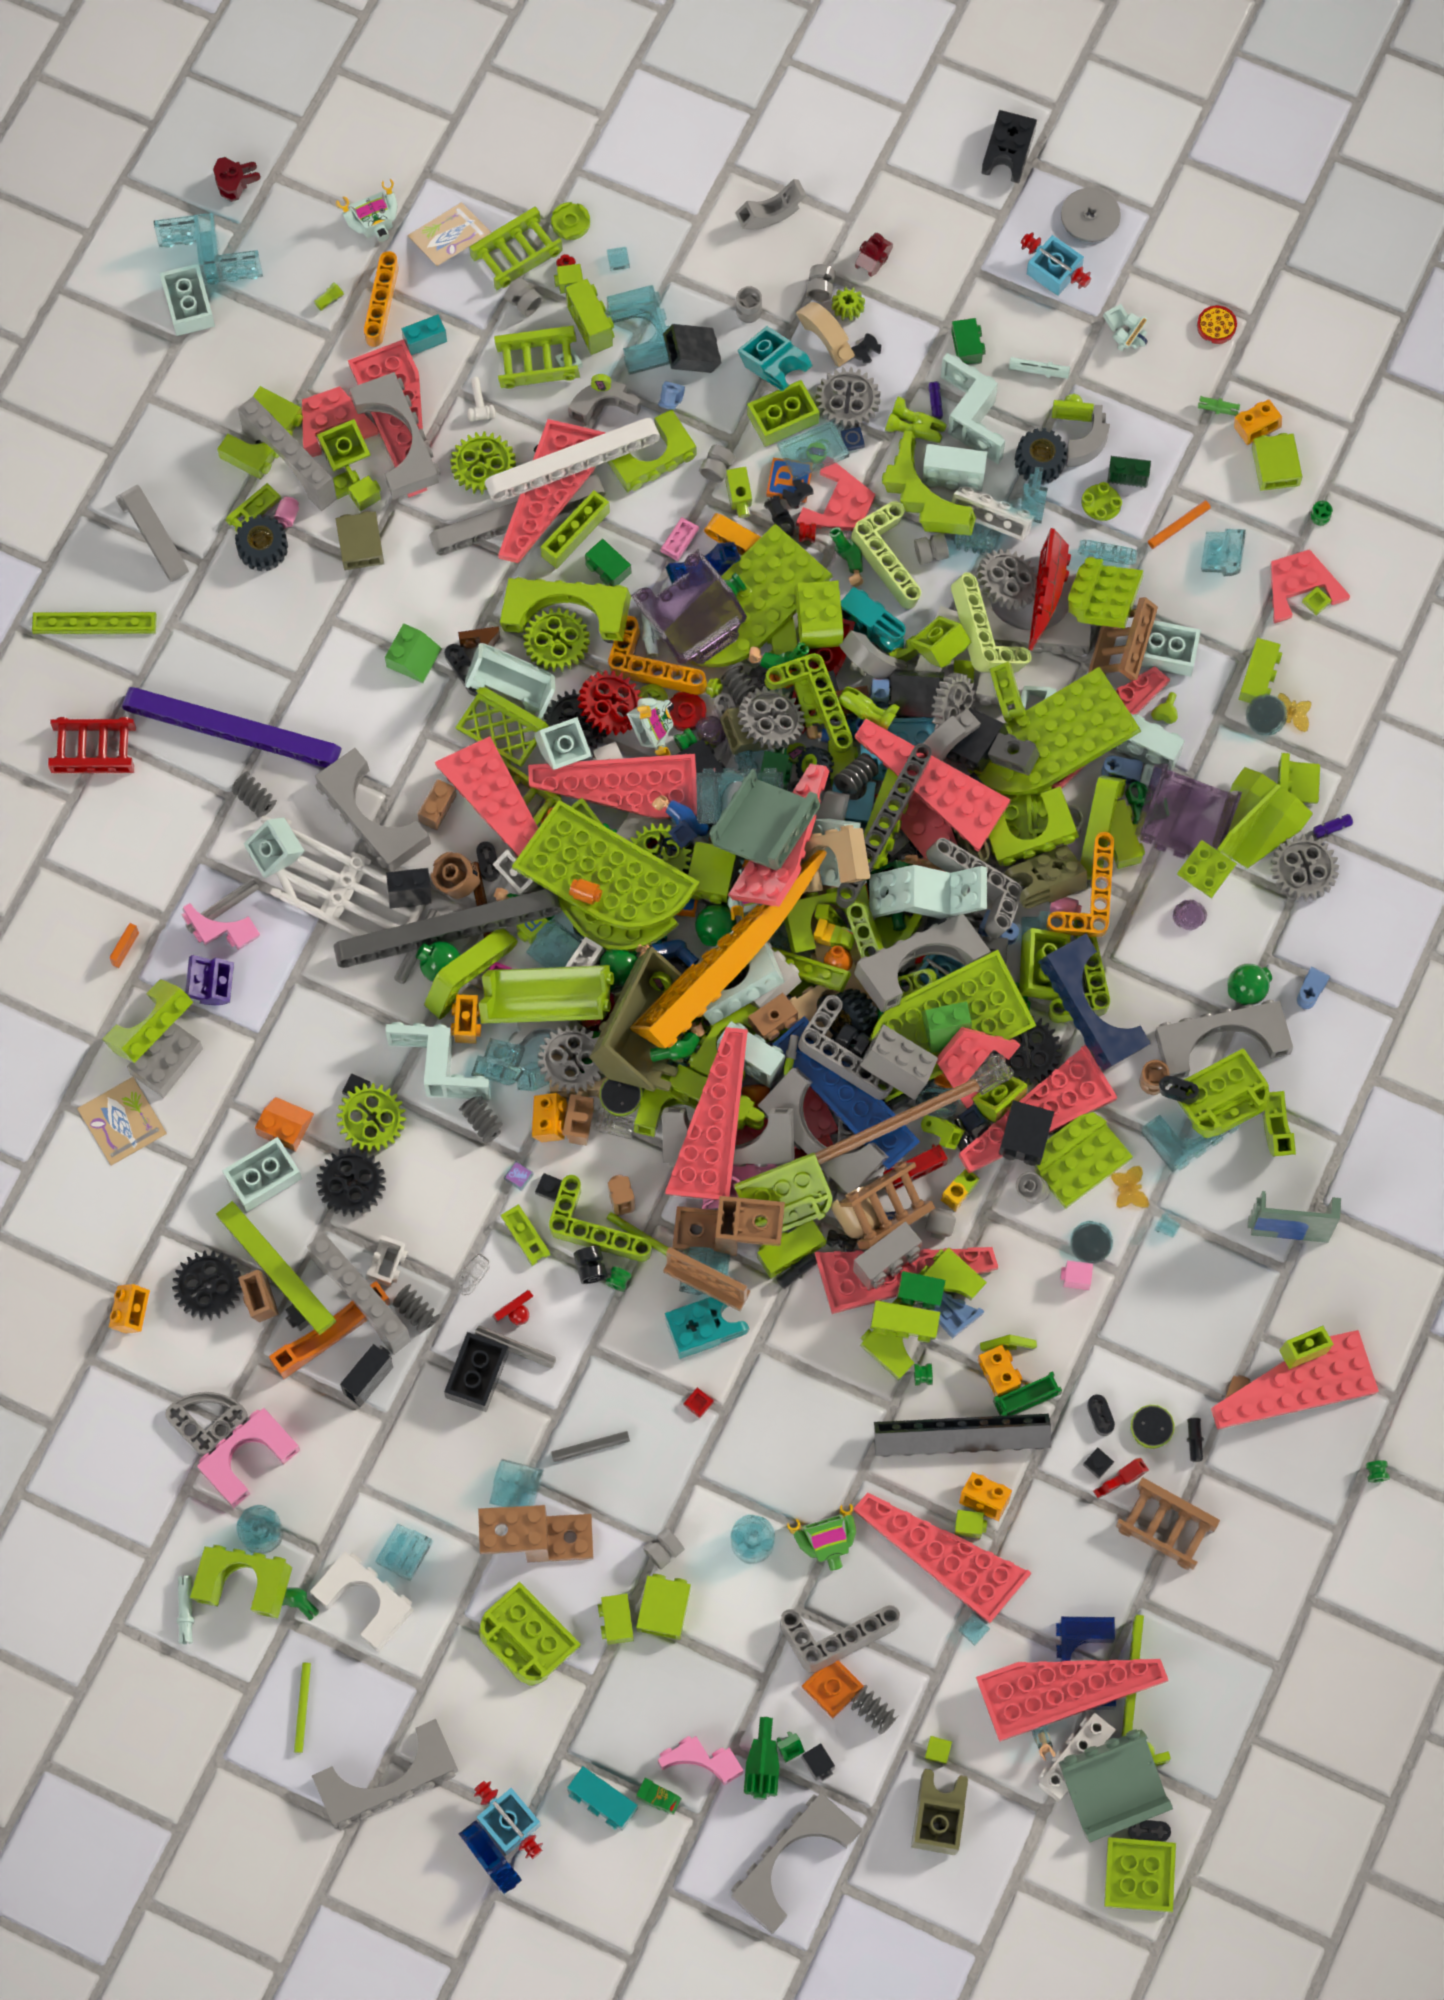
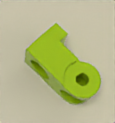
M926 1115L921 1121V1128L924 1132L941 1138L940 1145L945 1148L956 1149L964 1130L942 1117Z

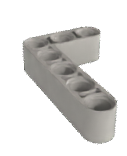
M135 485L116 496L115 498L123 512L130 513L170 582L188 573L189 570L140 486Z
M945 838L938 839L927 850L926 856L931 863L942 870L952 873L979 866L987 867V897L994 902L985 924V932L991 938H999L1012 925L1020 903L1021 892L1023 891L1021 885Z
M835 995L827 996L798 1041L799 1049L878 1100L887 1098L893 1086L862 1068L860 1064L863 1059L825 1036L842 1008V1001L839 997ZM827 1005L833 1006L835 1011L829 1010ZM816 1022H822L825 1027L817 1026ZM805 1038H810L814 1044L807 1043ZM823 1050H829L832 1055H826ZM841 1061L848 1062L850 1067L843 1066ZM859 1073L867 1074L868 1079L862 1078ZM878 1084L884 1085L887 1090H881Z
M885 1606L818 1642L814 1640L800 1614L794 1609H788L782 1613L780 1628L802 1667L807 1672L814 1673L895 1631L899 1627L900 1612L895 1606ZM886 1616H893L895 1620L888 1622L884 1618ZM792 1619L796 1623L794 1625H787L785 1621ZM867 1626H873L876 1628V1630L873 1632H868L865 1628ZM854 1636L857 1640L849 1642L845 1638ZM798 1638H804L807 1640V1642L804 1644H799L796 1642V1640ZM834 1646L837 1648V1651L829 1652L826 1648ZM810 1656H814L818 1660L814 1663L808 1662L806 1659Z

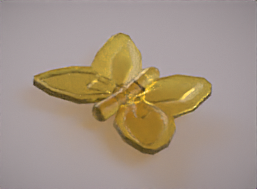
M1279 693L1277 699L1284 706V719L1287 717L1286 722L1291 723L1293 719V724L1299 731H1308L1309 719L1306 714L1310 710L1312 703L1310 701H1301L1296 704L1295 700L1291 702L1284 693Z
M1140 1166L1130 1168L1126 1174L1113 1173L1111 1175L1115 1185L1120 1187L1118 1191L1121 1192L1117 1198V1207L1122 1208L1130 1203L1141 1208L1149 1206L1148 1198L1143 1192L1138 1190L1142 1189V1185H1136L1141 1181L1143 1175Z

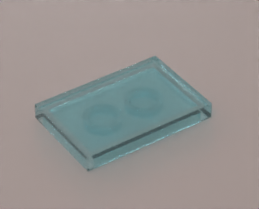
M832 421L777 444V448L794 480L846 459L850 454Z

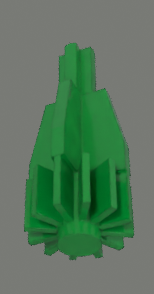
M765 1716L759 1719L758 1739H753L745 1767L744 1793L751 1794L753 1799L767 1800V1797L770 1796L775 1797L778 1792L779 1759L776 1741L771 1740L773 1718Z

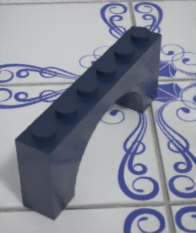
M1087 934L1046 955L1039 963L1043 973L1051 981L1053 990L1061 998L1064 1009L1071 1015L1074 1026L1084 1037L1086 1046L1094 1054L1096 1063L1105 1071L1147 1047L1151 1042L1141 1025L1129 1029L1114 1027L1099 1018L1089 1006L1083 991L1082 974L1088 959L1097 951Z

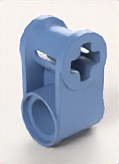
M665 381L662 385L661 399L658 405L666 409H676L682 402L685 386Z
M1109 756L1104 761L1101 774L1102 776L1124 779L1126 784L1131 785L1133 782H1140L1143 763L1137 759Z
M1311 966L1296 999L1299 1007L1310 1009L1315 1005L1330 975Z

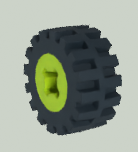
M810 746L805 748L806 751L801 752V757L798 756L797 758L799 762L796 763V767H798L796 773H798L797 777L799 779L802 778L810 764L826 766L829 774L830 772L833 773V769H831L834 766V762H832L833 756L827 750Z

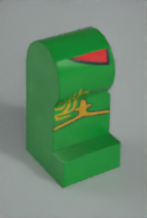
M644 1778L636 1795V1799L671 1815L675 1814L682 1799L677 1794L666 1790L647 1778Z

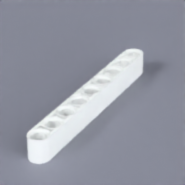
M645 418L495 474L486 479L485 486L492 501L501 502L653 445L659 441L661 436L653 420Z

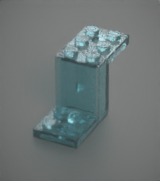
M213 213L154 220V229L159 247L169 248L174 245L197 243L199 267L204 284L214 285L218 282H235L240 279L263 277L258 250L220 255L218 232Z

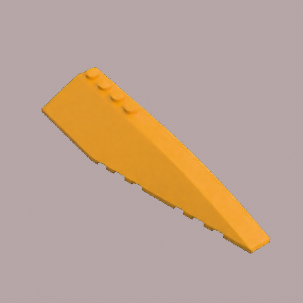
M817 850L801 865L802 868L799 876L779 907L764 904L754 907L731 929L733 931L732 934L728 933L717 941V948H713L710 951L707 950L701 956L703 960L696 965L692 964L640 1016L630 1029L659 1048H670L678 1040L676 1037L681 1032L684 1033L692 1026L691 1022L696 1017H701L707 1011L706 1007L721 997L722 994L720 992L754 958L778 929L809 885L827 852L825 850Z

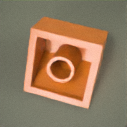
M275 1097L264 1108L255 1126V1130L258 1136L269 1141L278 1137L284 1147L296 1152L314 1113Z

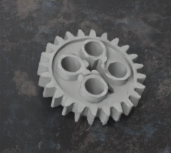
M842 367L841 373L834 369L833 376L827 373V380L821 379L822 385L817 386L818 392H816L815 398H817L816 406H819L818 410L822 413V419L828 418V424L836 422L835 428L842 424L845 430L847 425L854 428V424L861 428L862 421L869 424V417L875 418V412L879 411L878 405H880L881 401L879 398L880 391H877L878 384H873L874 378L867 379V372L860 375L861 369H858L855 373L852 367H850L849 372H846L845 368ZM851 383L849 411L845 414L847 385ZM836 387H842L843 389H842V390H836L835 388H836ZM856 389H862L863 391H862V392H856L855 390H856ZM833 405H840L841 407L834 408ZM853 407H860L861 409L854 410Z
M999 549L998 552L992 550L990 554L987 553L980 561L976 569L978 571L976 578L980 579L978 585H983L981 592L987 591L986 598H993L992 603L1000 602L1001 608L1006 604L1008 610L1012 606L1016 610L1020 606L1024 609L1035 598L1038 574L1034 573L1036 567H1030L1031 561L1025 562L1024 555L1019 558L1017 551L1011 554L1009 549L1005 553L1002 549Z
M949 673L948 677H944V682H940V689L936 688L937 696L933 697L935 704H932L935 710L931 713V715L935 716L932 723L936 724L934 730L951 716L956 717L964 710L969 709V707L976 709L973 706V703L976 701L973 695L976 691L972 690L974 684L970 683L971 679L967 678V675Z
M765 686L762 691L756 688L754 693L749 692L748 696L744 697L737 717L741 718L738 724L744 725L741 730L742 732L748 731L747 739L754 738L753 744L758 741L761 742V748L765 744L768 745L769 750H771L773 745H775L777 750L780 749L781 745L787 748L789 743L793 745L795 740L799 739L804 729L805 719L802 718L804 712L799 711L801 704L795 705L796 698L790 700L788 698L790 693L788 692L783 695L782 689L777 693L771 689L768 691Z
M1302 835L1301 840L1294 836L1293 842L1286 839L1285 845H1279V850L1274 852L1275 857H1272L1271 863L1274 865L1271 866L1270 871L1275 872L1272 875V879H1278L1275 886H1283L1281 893L1287 890L1289 891V898L1295 894L1297 901L1300 896H1303L1305 902H1307L1309 896L1316 900L1317 894L1323 897L1324 891L1330 892V885H1335L1336 881L1334 879H1337L1339 873L1335 872L1339 869V865L1335 864L1338 857H1331L1334 850L1327 851L1328 843L1322 846L1320 845L1321 838L1314 842L1312 835L1309 840H1306L1305 835ZM1312 853L1316 856V858L1311 859L1307 856V854ZM1292 858L1296 863L1290 864L1287 859ZM1319 872L1323 877H1315L1313 873ZM1299 877L1302 879L1303 882L1297 883L1293 880V878Z
M566 1025L565 1031L558 1027L557 1035L550 1032V1039L544 1038L543 1042L545 1045H540L539 1050L542 1052L538 1053L537 1058L542 1059L537 1064L539 1067H543L540 1070V1075L547 1074L544 1081L552 1080L551 1087H554L556 1084L559 1085V1092L565 1087L567 1094L570 1093L571 1088H574L577 1094L580 1087L587 1091V1084L594 1087V1080L600 1081L601 1077L599 1074L603 1073L593 1061L591 1064H584L582 1059L590 1058L589 1056L599 1037L592 1039L593 1031L585 1034V1027L578 1031L577 1025L574 1026L573 1030H570L569 1026ZM570 1042H576L578 1043L579 1047L571 1048L568 1044ZM558 1054L562 1056V1060L555 1061L552 1059V1055ZM568 1057H570L571 1059L576 1058V1061H568ZM572 1070L576 1075L568 1077L565 1072Z

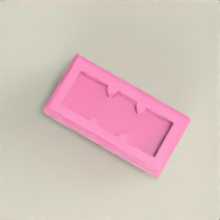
M681 517L661 547V552L679 561L698 532L699 526Z

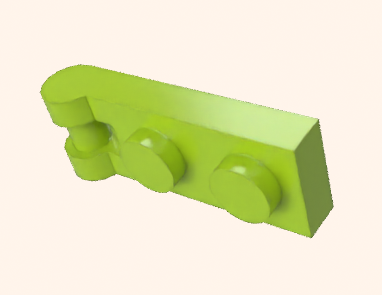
M266 483L230 513L225 521L230 526L233 525L237 532L238 527H242L243 522L238 520L239 517L243 516L244 520L248 522L251 516H253V519L257 518V515L262 516L281 500V496Z
M1005 662L990 668L1004 720L1009 722L1013 720V717L1026 715L1011 664ZM1014 704L1015 708L1009 710L1008 706Z
M793 671L790 674L796 676L799 674V671ZM807 679L793 684L798 704H801L800 711L804 712L802 718L805 719V728L812 727V724L819 723V725L824 724ZM815 710L816 715L810 716L808 711Z
M519 1204L500 1215L531 1266L537 1264L538 1260L542 1257L547 1258L551 1255ZM537 1245L539 1250L532 1253L530 1248Z

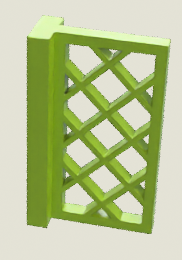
M480 687L476 690L478 694L455 728L477 742L483 740L480 731L490 729L491 739L496 748V741L506 738L508 747L497 748L499 754L522 768L537 745L535 737L533 740L525 742L524 733L530 731L536 733L549 726L543 720L488 688ZM482 701L486 704L487 711L477 713L476 707ZM502 713L503 720L493 723L491 714ZM488 715L489 724L479 727L478 718ZM474 719L476 728L469 730L463 728L467 721ZM518 722L519 730L509 732L508 723ZM504 725L505 734L495 736L494 727ZM520 734L522 743L511 746L510 737ZM523 747L524 753L517 760L513 757L512 750Z

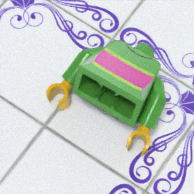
M849 1504L850 1511L845 1512L841 1505L840 1515L802 1526L803 1530H801V1524L798 1519H795L798 1524L796 1528H791L789 1523H787V1527L790 1533L793 1534L799 1548L810 1558H817L819 1562L827 1560L831 1571L838 1570L843 1567L840 1556L849 1553V1547L853 1545L856 1535L855 1521L852 1516L853 1505Z

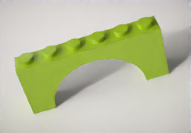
M508 578L499 623L504 632L524 633L529 620L543 608L559 603H573L588 608L598 617L599 632L603 640L623 641L631 595L628 588L622 585L605 586L600 583L589 585L583 582L566 583L561 580L550 582L543 579Z
M949 1247L945 1252L941 1249L933 1257L935 1263L931 1267L926 1265L919 1273L920 1275L946 1280L944 1291L961 1294L970 1301L987 1283ZM895 1299L892 1302L893 1304L904 1305L900 1303L901 1300ZM868 1329L860 1338L863 1341L860 1346L898 1381L915 1363L906 1352L903 1338L896 1337V1333L887 1332V1335H882Z

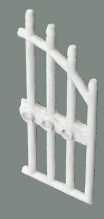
M262 816L260 821L264 824L271 818ZM285 818V820L287 821L288 825L290 826L291 820H289L288 818ZM292 829L298 841L345 863V866L341 873L338 874L304 856H300L295 862L336 881L331 891L329 892L283 868L274 874L278 876L285 892L272 888L270 893L274 897H279L281 900L356 937L369 933L340 920L339 918L344 909L386 929L399 926L349 901L354 891L389 907V899L359 884L364 874L387 884L386 874L370 867V859L353 851L349 857ZM290 882L325 898L326 900L321 909L298 899ZM418 905L414 910L408 907L392 909L409 917L406 923L409 924L417 922L426 905Z

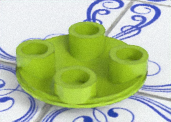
M1101 482L1085 490L1082 495L1081 504L1089 517L1099 521H1107L1118 515L1121 510L1122 499L1119 493L1110 487L1108 483Z

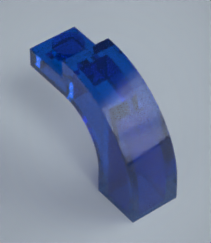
M734 542L717 543L705 556L689 562L669 563L665 569L672 585L684 584L685 588H689L721 577L734 563L739 562L741 558Z
M477 1820L458 1833L476 1860L503 1894L514 1889L522 1881Z

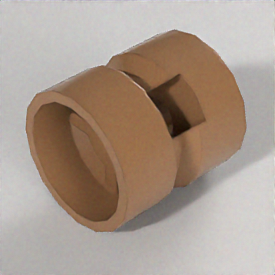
M1160 1060L1147 1062L1143 1066L1139 1079L1141 1089L1147 1094L1158 1095L1160 1093V1080L1170 1075L1168 1066Z

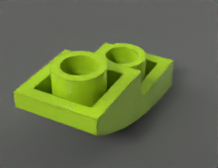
M915 636L906 640L905 649L896 648L888 656L904 660L905 662L917 656L919 652L909 642Z

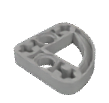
M198 1392L184 1396L172 1403L165 1413L168 1422L201 1456L207 1453L211 1454L216 1450L215 1447L221 1440H227L231 1437L233 1430L240 1424L244 1425L248 1419L247 1411L240 1403L226 1395L215 1392ZM200 1403H214L229 1408L206 1430L185 1410L187 1407ZM173 1410L175 1412H178L180 1410L179 1415L184 1420L182 1424L176 1417L171 1419V1412ZM235 1411L237 1413L242 1412V1419L239 1420L236 1418L233 1422H231L234 1426L233 1428H231L228 1422H226L225 1420L228 1418L230 1422L232 1419H234L233 1413ZM191 1424L196 1426L195 1434L188 1436L184 1433L186 1426ZM219 1425L227 1427V1433L224 1436L215 1434V1430ZM199 1436L205 1443L209 1441L208 1445L210 1448L208 1450L205 1448L200 1450L202 1446L197 1440Z

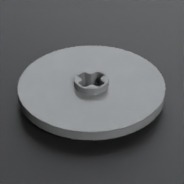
M1083 188L1071 193L1064 201L1061 210V220L1066 231L1074 238L1085 242H1098L1110 237L1118 228L1121 217L1119 205L1114 197L1098 188ZM1090 212V214H1094V217H1091L1090 215L1087 216V213Z

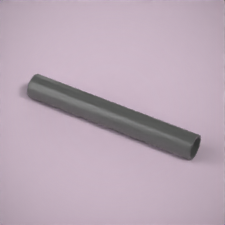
M625 1431L555 1450L551 1454L553 1461L557 1462L630 1442L628 1432Z

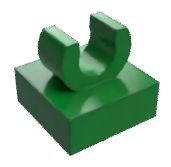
M790 1731L787 1732L789 1737L781 1740L780 1737L777 1738V1747L785 1763L805 1752L796 1733L792 1734Z

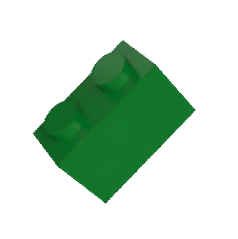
M976 318L952 321L951 333L956 356L967 365L982 363V357L986 354L984 342L981 343L980 337H982L981 325H977Z
M603 538L585 554V565L591 572L595 571L600 575V579L605 585H619L632 573L631 564Z
M902 1271L896 1299L901 1300L900 1303L913 1306L914 1303L922 1304L924 1309L935 1310V1307L939 1308L941 1306L946 1280Z

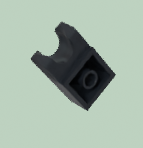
M999 110L982 163L981 174L990 175L993 168L997 165H1006L1012 172L1011 181L1019 183L1036 132L1037 119Z

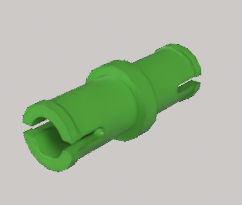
M1200 396V402H1198V409L1214 411L1218 415L1223 413L1236 417L1239 413L1237 410L1240 409V404L1226 402L1221 398L1216 400Z

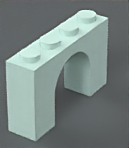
M767 943L749 962L750 969L746 978L736 987L722 990L720 992L722 994L721 997L706 1007L707 1011L703 1015L711 1025L785 982L773 952Z

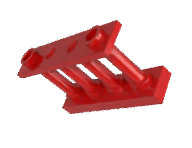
M58 717L57 719H50L53 731H58L57 756L48 758V767L51 773H134L133 760L127 756L128 731H136L134 719L128 717H120L119 719H68L66 717ZM66 731H78V751L75 758L65 757ZM87 731H99L98 756L96 758L86 757ZM108 731H120L119 756L117 758H108L106 756Z

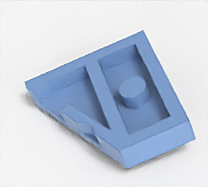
M944 1292L941 1306L939 1308L935 1307V1310H932L941 1312L939 1325L952 1339L984 1313L983 1309H975L968 1306L965 1301L954 1299L951 1295Z

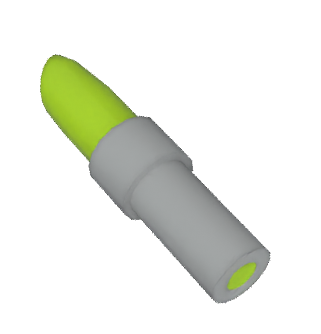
M790 1035L788 1050H786L784 1075H787L793 1068L799 1036Z

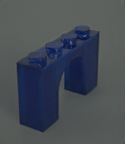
M1061 1616L1055 1628L1056 1636H1060V1645H1056V1658H1060V1662L1071 1661L1073 1651L1086 1643H1113L1115 1640V1617ZM1116 1700L1090 1710H1115Z

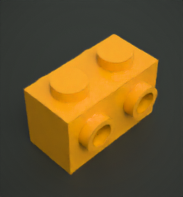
M1270 399L1257 403L1247 411L1240 412L1234 419V428L1246 445L1253 443L1254 438L1268 435L1282 427V415Z
M456 994V1003H452V1016H455V1023H451V1035L454 1036L455 1043L477 1044V1037H481V1024H478V1017H480L478 995Z
M557 1093L534 1096L533 1138L540 1142L565 1140V1136L562 1134L568 1104L564 1097Z
M135 1284L117 1286L114 1294L113 1309L110 1313L109 1328L125 1334L141 1332L150 1290Z
M1003 1345L978 1356L977 1361L995 1397H1001L1020 1388V1381L1023 1380L1018 1369L1014 1370L1011 1363L1013 1361L1012 1355L1008 1349H1004Z
M972 1472L961 1492L959 1503L977 1512H982L985 1516L999 1522L1009 1504L1012 1490L1003 1484L989 1480L984 1475Z

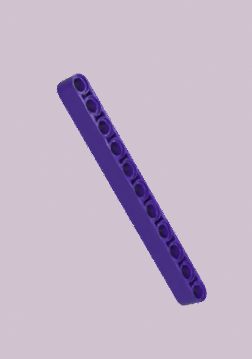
M135 687L128 688L122 704V708L125 711L324 768L337 761L342 750L340 746L331 742Z

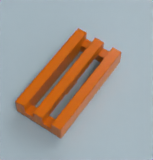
M128 924L109 958L113 966L117 968L121 966L139 934L136 925Z

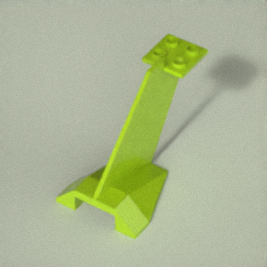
M1244 767L1232 783L1213 843L1217 850L1201 840L1177 875L1212 899L1237 865L1231 859L1246 869L1250 868L1278 848L1280 844L1285 843L1286 839H1290L1298 834L1312 817L1313 813L1295 795L1264 774Z

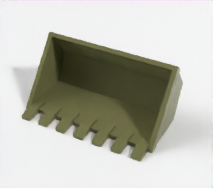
M651 946L636 960L621 992L615 994L614 1001L616 1003L607 1021L601 1023L599 1029L602 1032L589 1057L610 1080L645 1088L653 1092L655 1089L669 1091L672 1086L671 1082L661 1079V1076L665 1074L676 1077L679 1071L678 1068L667 1064L669 1060H672L671 1058L653 1062L650 1056V1049L657 1046L630 1029L640 1016L664 993L650 985L649 980L652 974L658 971L666 973L672 980L671 985L682 975ZM704 1015L695 1019L703 1020ZM682 1032L676 1037L678 1040L683 1038L681 1036ZM684 1058L676 1060V1062L682 1063Z

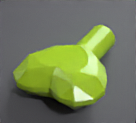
M1169 692L1166 702L1159 704L1152 710L1151 716L1153 720H1163L1168 724L1176 722L1178 713L1173 705L1177 696L1175 693Z

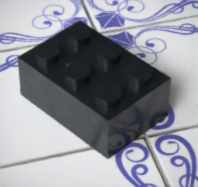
M467 1332L444 1391L445 1398L487 1412L509 1355L508 1346Z

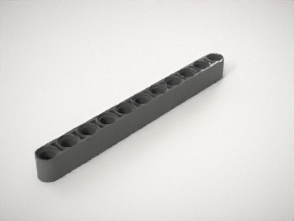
M544 889L336 942L333 948L337 966L347 968L415 951L424 943L430 946L432 943L439 941L451 942L551 917L560 913L561 907L558 896Z

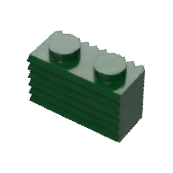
M1111 456L1107 482L1146 488L1150 476L1151 460Z

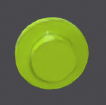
M711 678L707 684L706 694L710 695L713 699L722 693L723 684H721V679Z

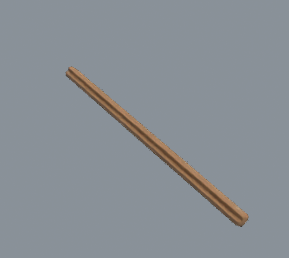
M976 1079L963 1083L815 1153L817 1160L821 1165L978 1091L980 1087Z

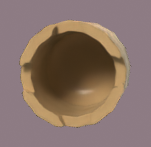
M862 1186V1187H860V1188H858V1189L853 1190L852 1192H854V1191H857V1192H858L859 1190H861V1189L864 1188V1187ZM867 1197L860 1204L872 1230H876L879 1227L880 1221L869 1197ZM845 1199L841 1201L836 1200L831 1203L830 1208L847 1236L855 1239L863 1237L864 1232L853 1207H841L839 1203Z

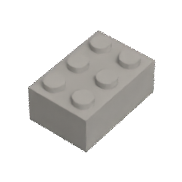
M173 1023L135 1063L130 1062L127 1068L130 1075L164 1098L203 1050L200 1040Z
M883 1024L872 1039L860 1066L915 1100L926 1086L938 1058Z
M904 1222L854 1259L853 1272L868 1291L872 1288L878 1289L886 1282L884 1279L890 1275H897L903 1269L902 1266L907 1262L911 1264L920 1257L922 1241L908 1223Z

